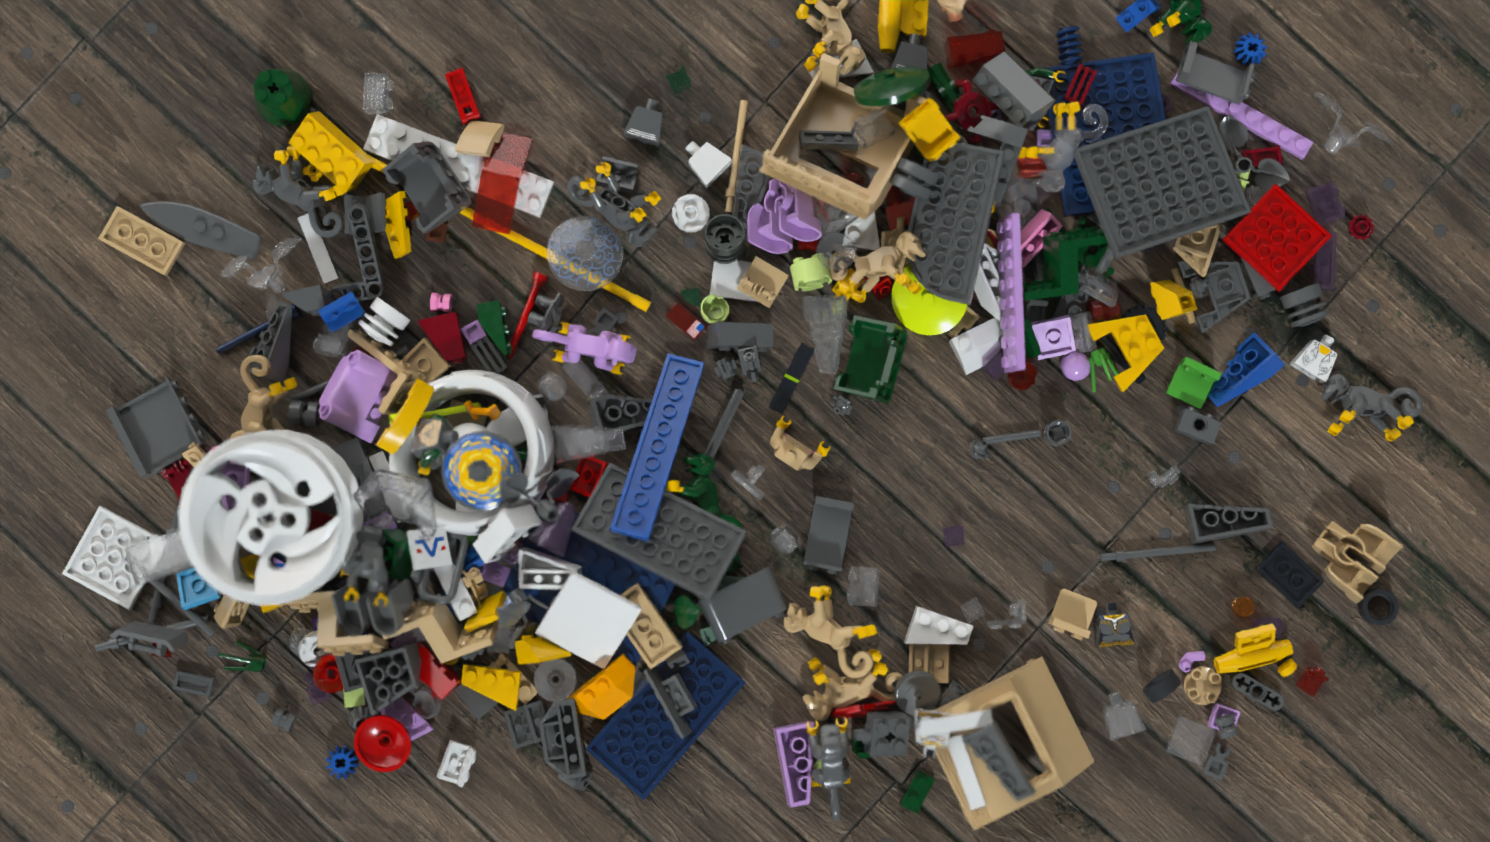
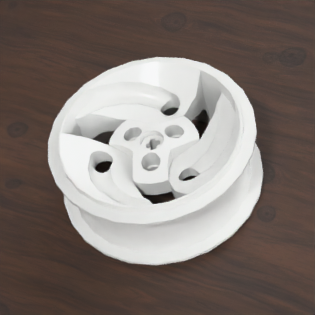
M264 430L258 433L247 434L228 440L209 452L192 471L183 489L179 507L180 536L186 555L199 575L221 593L235 600L256 605L283 604L303 598L333 579L354 553L359 543L356 539V533L362 530L364 521L363 499L359 486L345 460L330 446L308 434L290 430ZM232 460L249 467L266 479L251 483L242 489L231 478L222 474L221 471ZM300 481L308 482L311 489L308 497H302L298 494L297 485ZM260 493L266 495V504H261L258 501ZM225 494L233 495L236 498L237 505L233 510L223 507L222 497ZM334 494L338 506V516L326 526L307 533L311 520L309 505L322 502ZM270 513L273 514L271 517H274L272 521L268 520L270 517L267 518V515ZM289 513L295 515V524L288 523L286 517ZM257 528L263 531V538L256 536L255 530ZM239 544H242L247 550L261 555L255 579L242 573L238 564ZM274 552H280L286 556L287 563L283 568H276L271 563V556Z

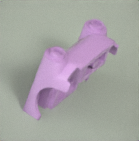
M355 350L351 352L348 356H344L341 359L320 397V418L371 443L380 428L377 423L382 415L378 411L381 406V400L388 394L392 382L397 379L398 375L382 362L362 351Z

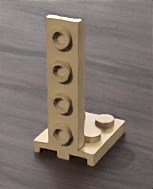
M350 329L348 332L350 339L398 375L397 379L392 382L388 394L381 400V406L378 409L383 415L398 413L407 400V394L416 379L424 381L426 376L421 372L413 371L409 363L403 360L400 361L396 358L397 355L393 351L383 348L382 343L370 338L363 329Z

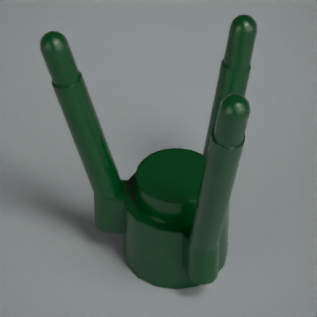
M239 640L236 641V644L254 653V655L250 654L247 659L224 653L217 654L219 657L247 663V666H225V670L253 671L258 673V670L263 671L267 656L263 655V651L256 650Z

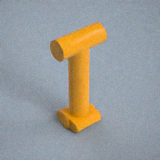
M470 400L464 403L473 420H477L480 415L489 416L492 421H495L501 415L496 404L489 408L474 407Z

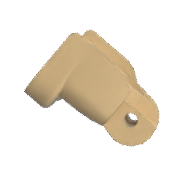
M1331 521L1312 547L1319 555L1330 562L1324 570L1327 577L1345 592L1346 597L1357 604L1364 598L1362 595L1379 577L1359 562L1349 558L1345 553L1346 550L1349 548L1368 562L1369 567L1381 574L1386 569L1387 563L1403 548V545L1375 526L1361 524L1353 534H1350L1334 521Z

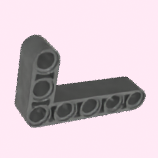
M361 203L352 206L349 209L348 216L363 281L334 286L328 293L330 303L338 300L334 297V291L341 292L343 297L352 292V288L357 287L361 290L360 296L354 295L358 301L380 297L385 291V281L369 211ZM354 209H361L363 212V217H356L354 215ZM360 227L365 228L367 236H361L358 233V229ZM368 246L372 254L365 255L362 248ZM368 265H372L375 267V274H371L367 271ZM371 284L379 285L380 292L372 291Z

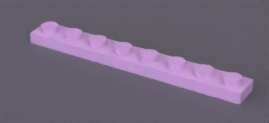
M1176 73L1170 84L1173 88L1205 106H1209V108L1225 117L1227 115L1232 116L1243 123L1251 132L1276 146H1280V148L1299 159L1305 158L1313 143L1309 139L1243 102L1237 105L1176 82Z

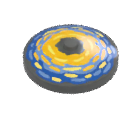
M488 431L472 432L458 438L447 450L442 463V479L446 490L460 505L473 510H490L504 504L505 501L501 499L499 494L501 485L513 474L522 473L521 461L513 445L504 437Z

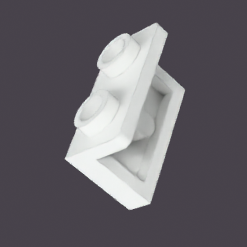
M450 740L436 777L463 787L464 783L469 779L471 764H474L476 760V750L470 745Z

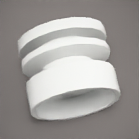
M376 297L370 306L376 314L373 317L365 313L364 316L370 322L367 324L360 319L358 324L375 340L392 347L394 342L387 337L390 334L397 339L399 336L393 329L396 327L404 330L410 320Z

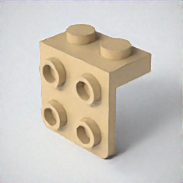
M1061 589L1048 624L1053 625V630L1064 634L1065 630L1071 632V637L1081 641L1083 637L1089 639L1091 631H1088L1097 602L1067 589Z

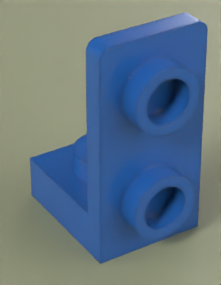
M1136 0L1120 13L1116 20L1125 32H1129L1147 16L1157 12L1162 7L1157 0Z

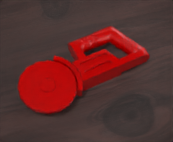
M895 701L837 708L831 711L830 717L833 719L840 717L849 719L866 716L870 711L888 709L887 706L895 704Z

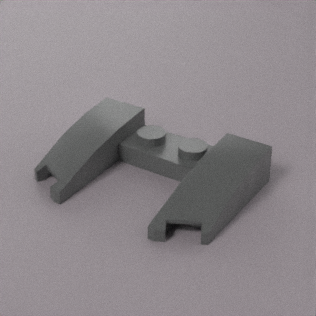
M982 115L980 117L982 121L975 128L970 126L968 132L1002 143L1000 150L1005 152L994 200V203L1001 205L1028 129Z

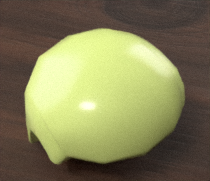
M711 294L703 299L701 315L706 322L714 324L727 320L730 310L728 303L723 297Z

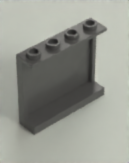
M165 377L166 382L118 408L111 407L106 410L139 477L148 479L175 462L184 459L181 454L190 449L189 445L191 443H198L201 448L207 446L205 442L207 439L206 435L201 429L199 430L196 424L198 423L196 416L190 413L188 409L190 406L189 402L184 396L182 397L179 391L181 390L179 383L169 377Z

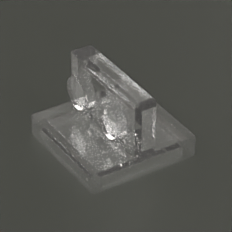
M760 464L758 467L753 466L747 473L748 479L736 470L732 472L730 477L759 501L764 497L765 494L754 485L765 471V468Z

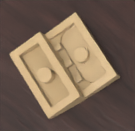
M471 121L462 132L455 151L459 154L490 157L494 142H500L505 125Z
M909 644V673L925 671L932 674L938 683H949L950 644Z

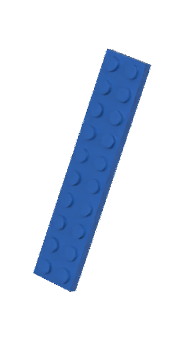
M667 353L610 528L612 532L649 541L705 366L704 362Z

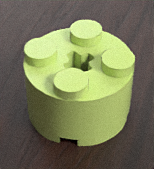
M823 253L814 254L812 258L804 259V257L796 258L793 260L794 264L790 266L796 291L799 288H802V291H811L822 288L824 282L828 284L832 282L826 257H823Z

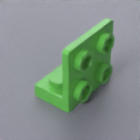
M1182 358L1167 388L1166 394L1201 409L1213 382L1218 381L1222 373L1191 358Z

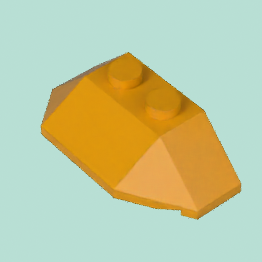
M622 654L566 699H575L578 713L604 720L633 697L636 667Z

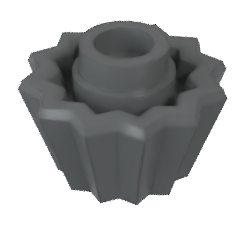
M361 705L349 711L347 719L349 720V725L357 730L366 719L372 716L369 707Z

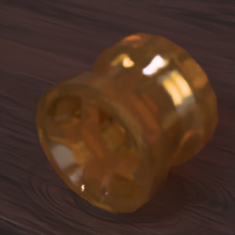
M1238 597L1232 603V610L1236 615L1250 616L1255 610V604L1250 598Z

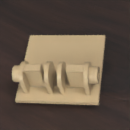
M756 256L746 274L742 277L737 290L770 308L789 275Z

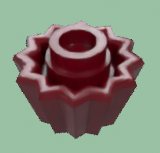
M1359 214L1349 222L1348 231L1356 240L1361 239L1364 241L1374 233L1373 228L1375 225L1367 215L1362 216Z

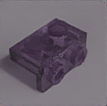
M1332 181L1305 191L1314 218L1321 226L1345 217V207L1339 201L1338 188Z

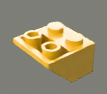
M1171 280L1150 283L1151 294L1157 303V313L1162 320L1198 310L1192 291Z

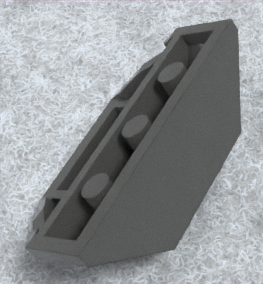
M575 699L555 701L539 723L545 762L566 779L586 776L585 750Z

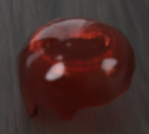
M1025 361V370L1008 372L1007 380L1012 388L1027 390L1035 384L1038 371L1034 364Z

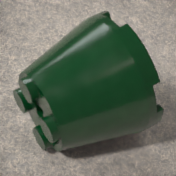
M288 69L263 70L259 73L254 83L256 109L266 121L275 126H292L304 116L306 117L312 107V90L307 81L295 71Z

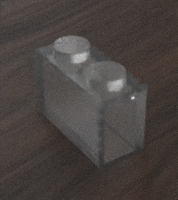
M365 73L363 111L365 114L389 115V110H392L393 103L392 98H390V91H393V80L388 74Z

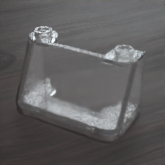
M376 470L368 476L352 495L371 526L388 529L395 520L415 524L419 528L417 530L418 537L426 541H430L437 531L433 490L427 479L387 470Z

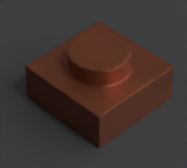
M443 223L429 233H426L425 240L446 243L448 224Z

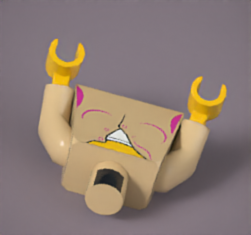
M782 416L776 423L777 428L770 440V445L774 449V455L795 470L813 469L822 457L827 456L831 446L824 448V441H822L816 452L784 432L791 424V420L785 423L783 421L784 416Z

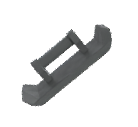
M132 621L110 635L112 639L120 635L129 637V650L152 653L160 657L165 656L167 648L173 653L188 643V636L184 631L139 621ZM138 639L157 643V646L139 643Z

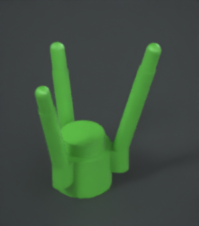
M1105 348L1090 353L1092 357L1089 358L1092 392H1096L1094 364L1097 367L1103 366L1110 381L1112 377L1107 364H1109L1115 376L1119 374Z

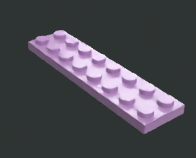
M1020 213L1007 215L999 219L997 223V232L999 233L997 249L1000 252L998 270L1001 273L999 290L1002 296L999 306L1003 318L1000 320V327L1003 329V337L1001 338L1003 357L1001 363L1004 373L1025 370Z

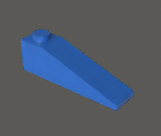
M1255 332L1239 345L1236 350L1238 353L1233 360L1228 361L1226 364L1227 368L1219 380L1213 383L1207 396L1217 407L1271 378L1285 366L1277 354Z

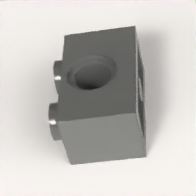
M1188 407V409H1181L1173 431L1211 445L1215 442L1222 422L1217 421V417L1206 414L1204 416L1199 414L1198 409ZM1196 420L1202 423L1200 430H1197L1194 426Z

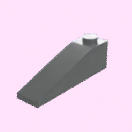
M279 301L268 320L269 327L265 332H261L259 336L261 340L258 346H253L249 356L262 355L266 357L271 363V371L263 377L283 383L289 366L292 305ZM253 362L250 365L249 371L252 373V368L259 367L260 369H262V365L260 363Z
M610 394L591 398V425L595 439H605L643 428L652 399H639L629 396L619 397Z

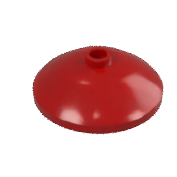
M376 715L366 719L358 727L354 736V748L358 758L365 766L378 772H391L400 768L407 761L411 753L412 742L408 730L400 721L390 716Z

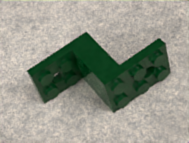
M1087 227L1085 231L1071 229L1067 230V233L1050 232V235L1043 236L1044 280L1037 279L1029 284L1022 282L1023 300L1079 293L1078 247L1107 244L1104 231L1097 230L1096 227Z

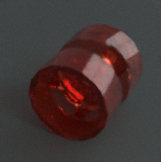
M1105 298L1103 302L1100 299L1088 301L1090 323L1094 324L1104 322V320L1120 319V308L1117 298Z

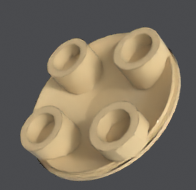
M1196 667L1185 677V694L1195 704L1208 705L1215 703L1221 693V676L1209 667Z

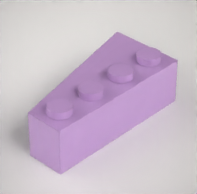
M808 721L773 728L786 801L789 807L810 804L812 754L809 744L810 734L807 732ZM809 721V726L811 728H814L813 721Z

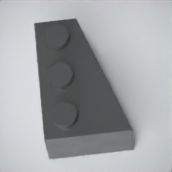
M717 322L707 326V349H719L720 351L737 349L738 351L747 347L757 346L758 352H767L768 348L773 347V324Z

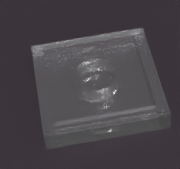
M1178 716L1165 752L1204 766L1216 729Z

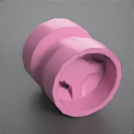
M432 293L430 311L438 312L442 310L445 313H451L452 294L439 295V293Z

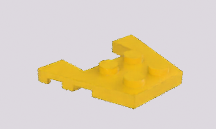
M1146 315L1085 326L1093 342L1108 333H1112L1130 368L1113 377L1121 392L1125 391L1164 349Z

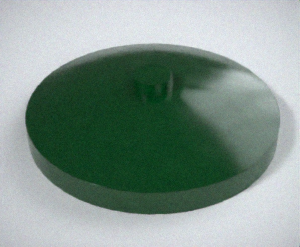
M905 66L891 68L870 75L860 81L854 88V96L856 102L864 106L879 107L893 105L923 93L930 86L931 79L929 72L921 67Z

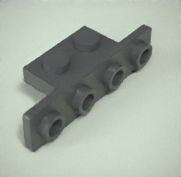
M656 666L652 669L648 667L643 671L646 680L652 686L656 698L660 700L665 714L674 725L676 733L679 734L681 739L685 738L692 732V729L684 715L698 707L679 673L663 680Z

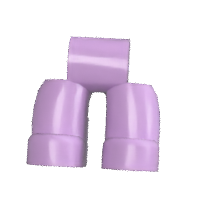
M775 178L769 181V190L764 198V207L756 203L748 212V242L770 253L783 254L793 249V238L809 242L818 240L822 236L821 220L815 217L812 195Z

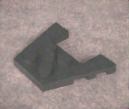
M1186 261L1177 263L1182 279L1198 275ZM1210 262L1207 274L1203 277V280L1208 279L1210 282V286L1206 287L1214 311L1195 317L1200 334L1207 331L1251 298L1239 262Z

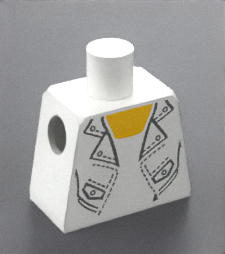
M1324 335L1320 342L1317 340L1309 341L1289 365L1320 384L1327 382L1337 357V353L1330 349L1335 340L1328 335Z

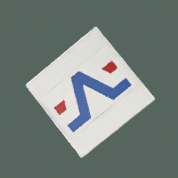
M436 527L407 532L413 570L452 565L446 530Z

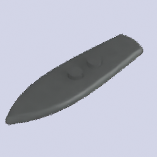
M155 201L140 204V208L156 225L166 232L190 243L250 259L255 258L260 250L262 237L259 234L205 209L172 201Z

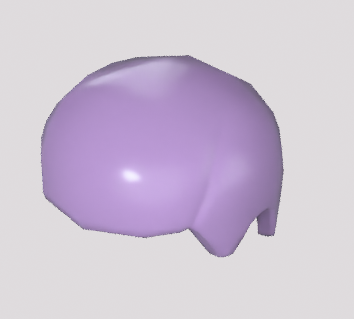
M1076 351L1075 353L1062 356L1060 361V368L1064 376L1073 381L1083 380L1090 372L1091 365L1089 359L1082 352Z

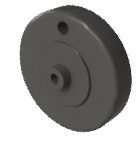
M913 671L905 674L898 680L894 688V698L897 706L903 712L910 715H915V709L931 711L938 704L941 697V689L937 679L925 671Z

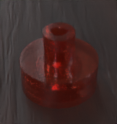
M412 201L403 203L404 208H407L408 216H405V220H415L419 216V212Z

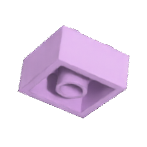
M1214 703L1207 726L1219 730L1214 719L1227 714L1234 715V724L1236 726L1240 712Z

